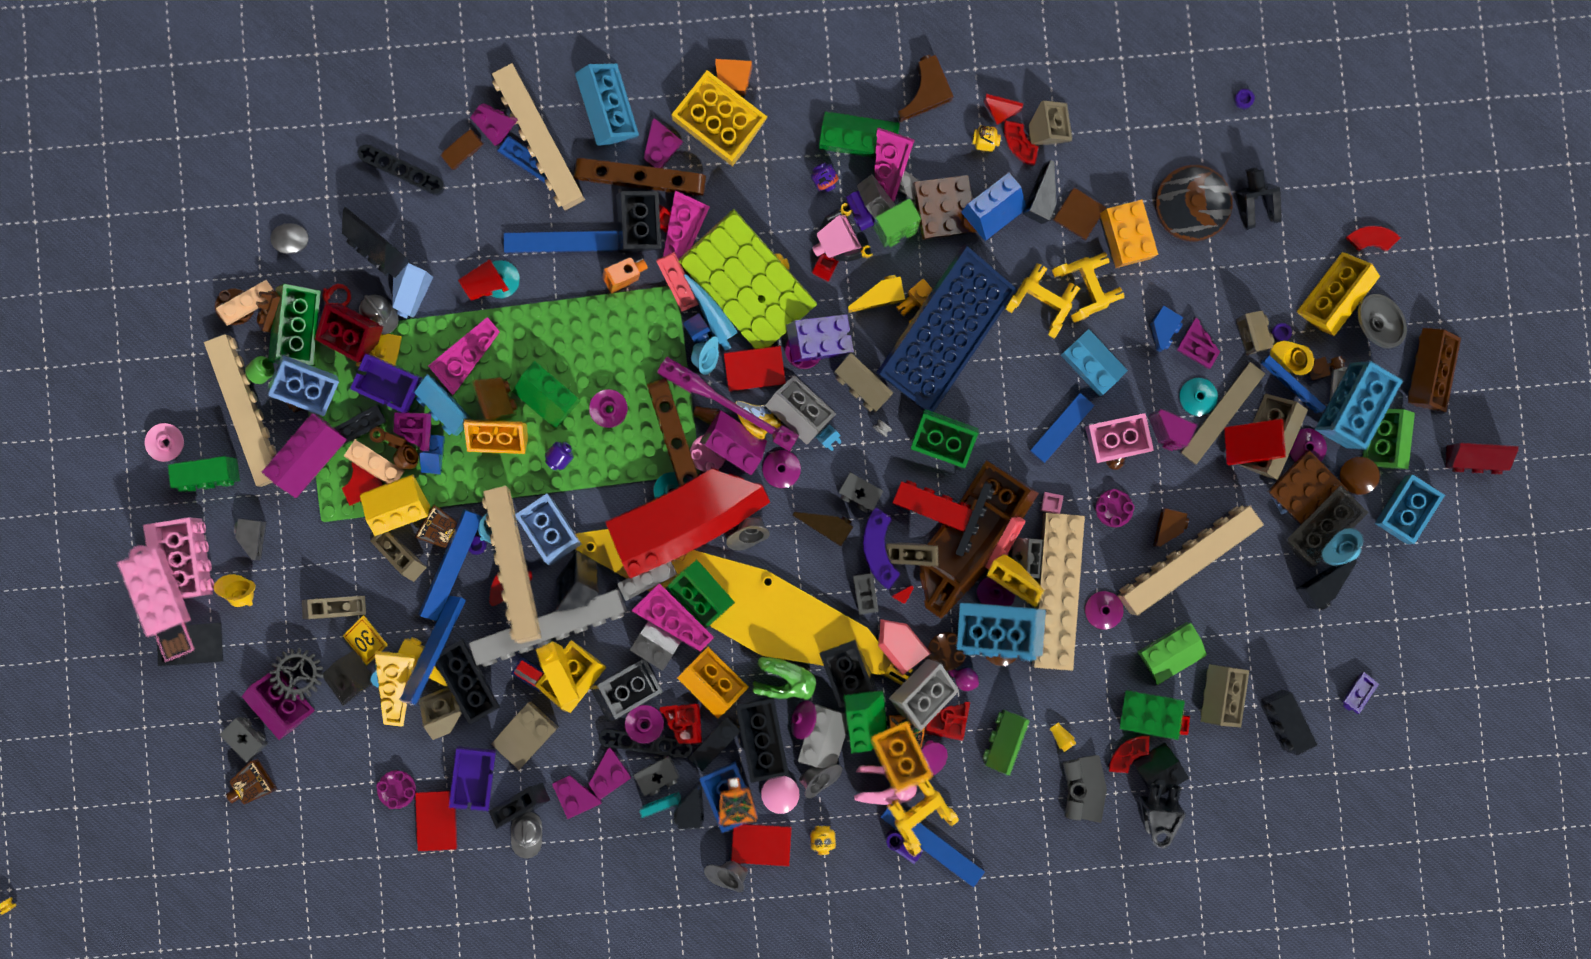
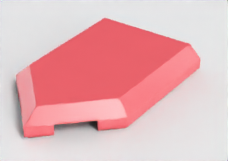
M880 619L878 646L902 676L931 654L908 624Z

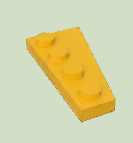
M375 651L384 725L403 726L407 703L399 699L412 674L415 655Z

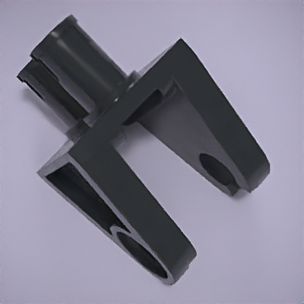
M1246 169L1248 186L1245 189L1235 191L1245 229L1249 230L1256 227L1255 199H1258L1260 195L1264 196L1270 222H1281L1280 187L1270 183L1265 184L1263 169Z
M1152 783L1150 784L1149 797L1140 796L1143 824L1147 833L1151 834L1153 843L1159 848H1166L1173 841L1186 815L1179 804L1182 788L1174 785L1173 788V785H1170L1168 798H1161L1163 786L1156 784L1154 787L1155 784ZM1165 833L1166 838L1163 842H1158L1157 836Z

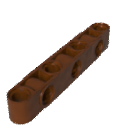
M584 158L576 159L574 179L671 193H675L676 190L682 194L696 196L704 195L706 175L700 173ZM604 168L607 170V173L604 176H599L597 174L599 169ZM639 173L645 175L641 181L635 179V176ZM680 178L683 182L681 185L675 186L673 180Z
M664 378L647 383V387L680 487L685 484L683 482L684 476L689 475L694 479L698 475L668 382ZM667 403L670 406V410L663 412L660 410L659 405ZM673 439L680 440L681 447L677 449L672 447L671 441Z

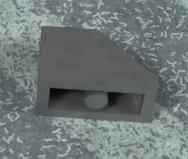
M873 174L857 185L865 207L874 218L895 206V203Z
M238 519V522L234 525L236 540L251 560H261L266 522Z

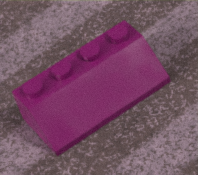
M312 413L263 469L262 473L275 485L297 498L347 439L318 414Z

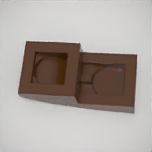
M469 130L451 144L440 156L452 170H455L467 157H472L483 145V142L473 130Z

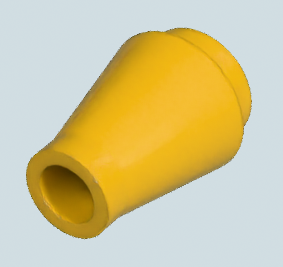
M1059 722L1050 728L1059 749L1065 752L1076 744L1075 737L1063 728Z

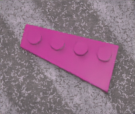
M878 127L875 178L892 201L895 202L915 140Z
M675 190L663 257L675 252L679 259L692 247L710 206Z
M487 317L429 364L428 367L449 392L454 395L500 331Z
M660 583L632 610L635 614L700 652L714 639Z

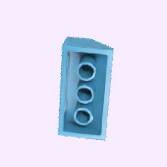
M588 64L576 72V79L596 144L611 145L639 136L618 65Z

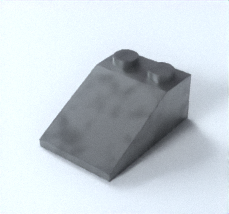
M648 621L630 650L663 671L682 641Z

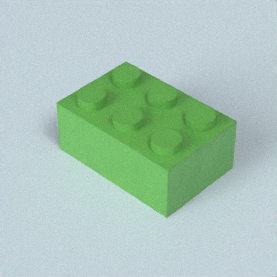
M909 198L877 216L873 228L884 247L888 245L893 247L900 242L899 240L902 237L906 236V238H909L917 233L916 230H918L921 217Z

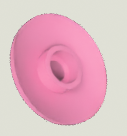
M161 423L152 427L145 438L146 451L157 461L167 462L175 459L182 452L184 446V438L181 431L174 425ZM168 439L170 443L168 446H165L164 441Z

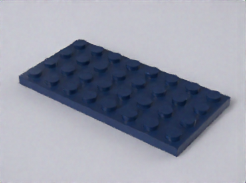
M963 245L876 373L923 410L926 409L934 412L1009 303L1017 288L968 246Z

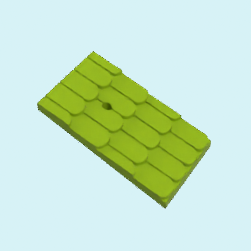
M732 209L678 259L682 267L714 299L728 319L740 330L741 334L755 349L770 347L787 332V324L802 319L817 305L812 296L735 209Z

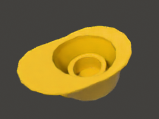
M1280 341L1274 344L1270 350V356L1287 372L1305 375L1313 368L1315 358L1310 348L1305 345Z
M229 574L219 578L214 583L213 589L217 595L227 599L232 606L242 607L245 605L252 606L256 586L251 580L236 574Z

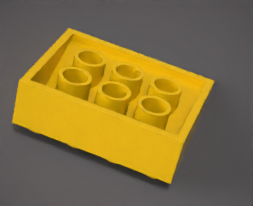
M708 70L671 114L674 122L731 166L744 153L767 119L765 114Z

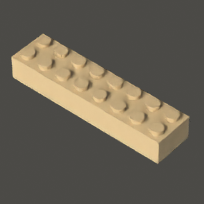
M1242 505L1234 507L1228 512L1229 516L1217 519L1213 523L1214 526L1212 528H1205L1199 532L1197 539H1190L1182 545L1183 549L1175 550L1168 554L1165 562L1159 561L1151 567V572L1142 573L1136 577L1135 580L1137 582L1122 587L1120 589L1121 593L1117 596L1128 612L1132 615H1139L1262 527L1264 524L1251 506L1243 507Z
M1043 513L1041 540L1044 541L1041 578H1038V584L1044 589V592L1036 609H1045L1046 615L1043 656L1032 660V667L1073 671L1085 516Z

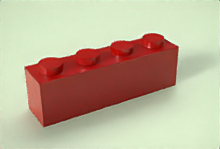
M906 480V483L901 481L893 504L965 532L973 512L970 509L971 505L961 501L959 504L952 502L953 498L942 494L939 497L934 495L935 491L924 487V490L917 488V484L912 481Z

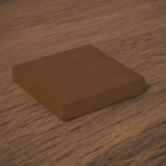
M1073 188L1053 221L1086 240L1101 217L1100 213L1106 207L1078 189Z

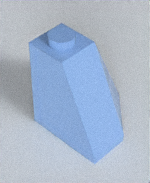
M408 263L396 278L393 277V308L397 310V315L406 319L408 316L415 317L433 276L425 270Z

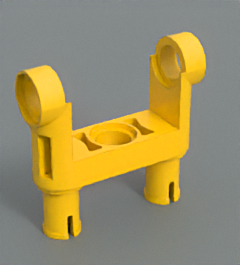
M1106 252L1092 258L1084 257L1070 264L1066 263L1052 269L1054 277L1060 275L1063 277L1080 270L1094 303L1079 309L1077 313L1071 315L1074 323L1108 308L1110 303L1124 298V293L1118 294L1122 291L1120 287L1104 293L1095 275V268L1109 263V258H1106Z
M1036 263L1032 273L1023 280L1005 310L1012 313L1019 306L1025 294L1029 293L1059 311L1049 328L1051 329L1048 333L1050 337L1055 338L1062 328V323L1072 308L1071 302L1080 288L1078 286L1074 287L1075 284L1069 283L1062 297L1055 295L1040 286L1039 281L1045 271H1047V268L1043 266L1040 272H1038L1041 264Z
M929 780L918 784L925 796L924 799L906 813L898 800L892 801V805L889 803L887 806L895 818L896 827L905 840L904 846L912 856H916L921 852L919 846L921 844L911 828L935 809L940 817L944 818L950 826L955 825L959 821L956 813L946 805L941 794L934 790Z

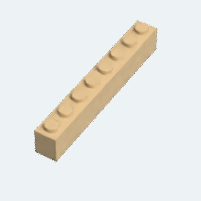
M511 63L492 73L495 79L492 83L497 92L501 90L503 94L501 100L506 108L510 107L512 111L509 114L510 117L518 119L515 123H518L521 128L518 132L523 141H528L530 146L527 149L532 158L536 156L538 160L536 166L541 174L545 173L547 179L544 181L549 190H554L556 196L553 198L558 207L562 206L564 210H567L583 202L585 199L513 64Z
M226 334L208 340L204 344L255 484L262 487L273 483L262 471L276 456L277 452L275 447L270 444L269 430L267 427H264L262 422L264 420L263 414L256 406L257 397L251 391L249 386L251 381L246 376V373H244L243 359L237 354V342Z
M507 486L483 491L485 497L482 498V502L489 515L486 516L488 527L492 529L490 540L492 546L496 548L494 559L500 567L498 578L504 586L502 597L508 605L506 616L512 624V628H510L512 640L515 639V642L518 644L541 639V631L511 491Z

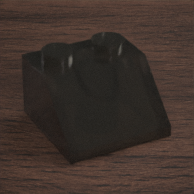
M355 650L338 659L323 673L324 680L343 706L373 685L371 683L372 673L364 665L362 658L357 655Z

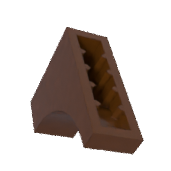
M926 55L918 62L917 68L920 76L919 91L908 106L898 111L897 117L900 123L953 100L954 96L936 55Z

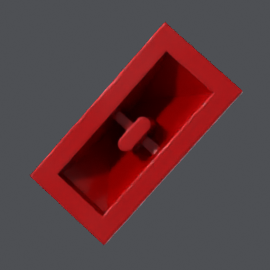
M986 94L984 104L997 125L1019 113L1023 107V103Z

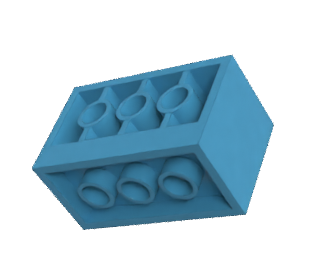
M1371 361L1350 363L1315 430L1345 448L1367 449L1403 380Z
M960 603L957 650H963V654L980 655V652H982V656L988 657L1001 654V658L1012 659L1020 656L1021 660H1036V657L1043 656L1046 610Z

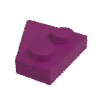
M487 104L479 105L470 117L495 146L502 142L518 121L516 117H508L504 115V112L498 109L495 110Z
M655 118L652 120L644 160L652 167L663 168L682 145L683 141Z
M1194 318L1176 349L1208 369H1211L1220 353L1197 318Z
M395 413L393 432L404 437L408 442L417 445L422 451H429L431 414Z
M608 748L589 783V786L599 800L632 778L612 748Z
M571 775L552 783L567 819L602 804L601 800L589 792L585 786L578 783Z

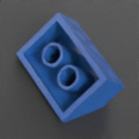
M1007 173L969 202L961 213L983 240L986 241L1024 212L1026 203L1022 188L1013 176Z
M736 761L699 778L722 833L747 823L720 825L721 792L729 790L728 779L739 778L740 787L747 788Z

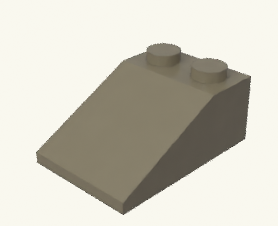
M529 702L491 745L520 770L559 727L536 705Z

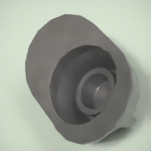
M380 295L364 296V300L359 306V313L384 326L381 334L393 332L399 320L395 309L387 299Z
M760 516L747 518L739 524L738 530L727 538V546L733 550H745L768 539L770 532L764 527Z
M838 764L831 765L825 769L814 766L810 767L799 777L800 783L806 789L805 796L807 798L815 797L822 790L833 784L840 777L842 767Z
M532 812L519 817L512 823V849L521 858L534 857L538 854L542 845V821L539 816Z
M728 861L722 866L708 865L705 867L704 873L715 885L742 892L744 890L743 882L748 874V869L736 862Z

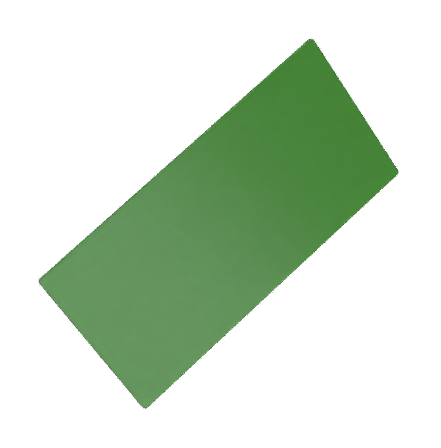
M669 286L399 320L394 331L388 333L402 336L396 366L423 379L427 375L435 378L473 420L490 421L484 416L473 381L502 377L510 384L511 392H509L511 399L515 400L518 410H515L516 416L501 421L524 422L527 424L528 442L525 454L467 452L465 430L457 436L449 435L442 428L444 424L440 420L436 421L431 416L430 435L445 436L441 474L421 473L420 452L422 453L423 451L417 445L408 442L407 445L412 446L418 453V465L414 469H402L404 473L401 478L412 474L414 475L430 504L429 509H431L433 504L438 507L482 502V498L485 497L483 491L507 486L511 491L512 498L656 480L665 473L674 472L647 387V383L664 379L657 372L666 357L671 358L688 369L681 310ZM488 317L500 333L456 393L452 395L428 365ZM316 340L313 367L334 374L339 379L325 415L319 416L335 428L369 408L378 405L387 420V423L379 427L387 433L405 439L393 432L394 414L402 412L350 389L356 374L366 375L367 372L358 370L359 366H356L357 362ZM534 361L581 400L556 429L512 392L522 374ZM667 380L690 450L693 442L697 439L692 397L689 392ZM606 389L615 390L622 394L628 405V412L624 421L612 428H605L596 424L589 412V405L593 396ZM416 395L409 413L429 414L431 410L427 406L423 407L416 400L418 397ZM667 403L659 405L660 410L663 412L670 410V406ZM607 406L606 412H612V406ZM379 431L375 434L376 438L380 437ZM370 432L355 439L394 464L393 455L397 449L388 446V441L373 442L370 438ZM673 439L671 441L672 447L680 448L681 441ZM354 441L341 447L316 476L320 517L323 522L365 517L362 502L349 506L342 490L352 478V461L345 458L344 455ZM555 442H566L573 449L574 458L563 470H553L545 462V453ZM695 467L697 474H699L701 470Z

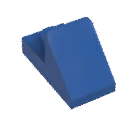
M430 435L429 451L420 452L421 473L441 474L445 436Z

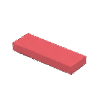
M675 252L657 259L656 262L681 311L683 312L699 305L683 276L685 272Z
M1021 517L1011 518L985 566L987 569L990 570L995 559L1003 554L1008 555L1025 524L1024 519Z

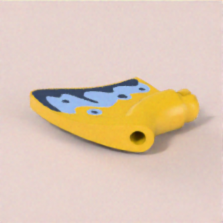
M736 401V405L773 427L779 428L783 426L781 420L774 418V414L765 405L756 406ZM738 415L743 426L753 436L759 439L765 438L767 431Z

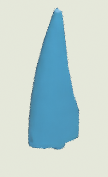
M687 274L683 275L699 303L712 336L718 338V344H721L725 351L729 350L731 345L727 339L738 333L721 307L699 284Z

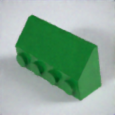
M825 111L819 149L876 158L878 127L899 134L900 123Z
M282 284L276 287L280 300L271 328L268 362L278 364L281 356L284 355L313 366L321 291Z

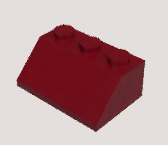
M325 304L315 340L360 363L365 354H369L378 345L384 326L342 304Z
M1470 443L1447 445L1446 468H1451L1452 472H1464L1465 469H1469L1471 473L1483 474L1484 470L1491 471V474L1503 475V471H1510L1518 452V446Z

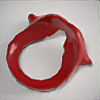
M335 284L329 289L323 288V300L326 304H340L329 303L328 299H330L335 290L341 288L346 290L348 294L346 301L341 304L347 306L351 301V292L348 287L343 284Z

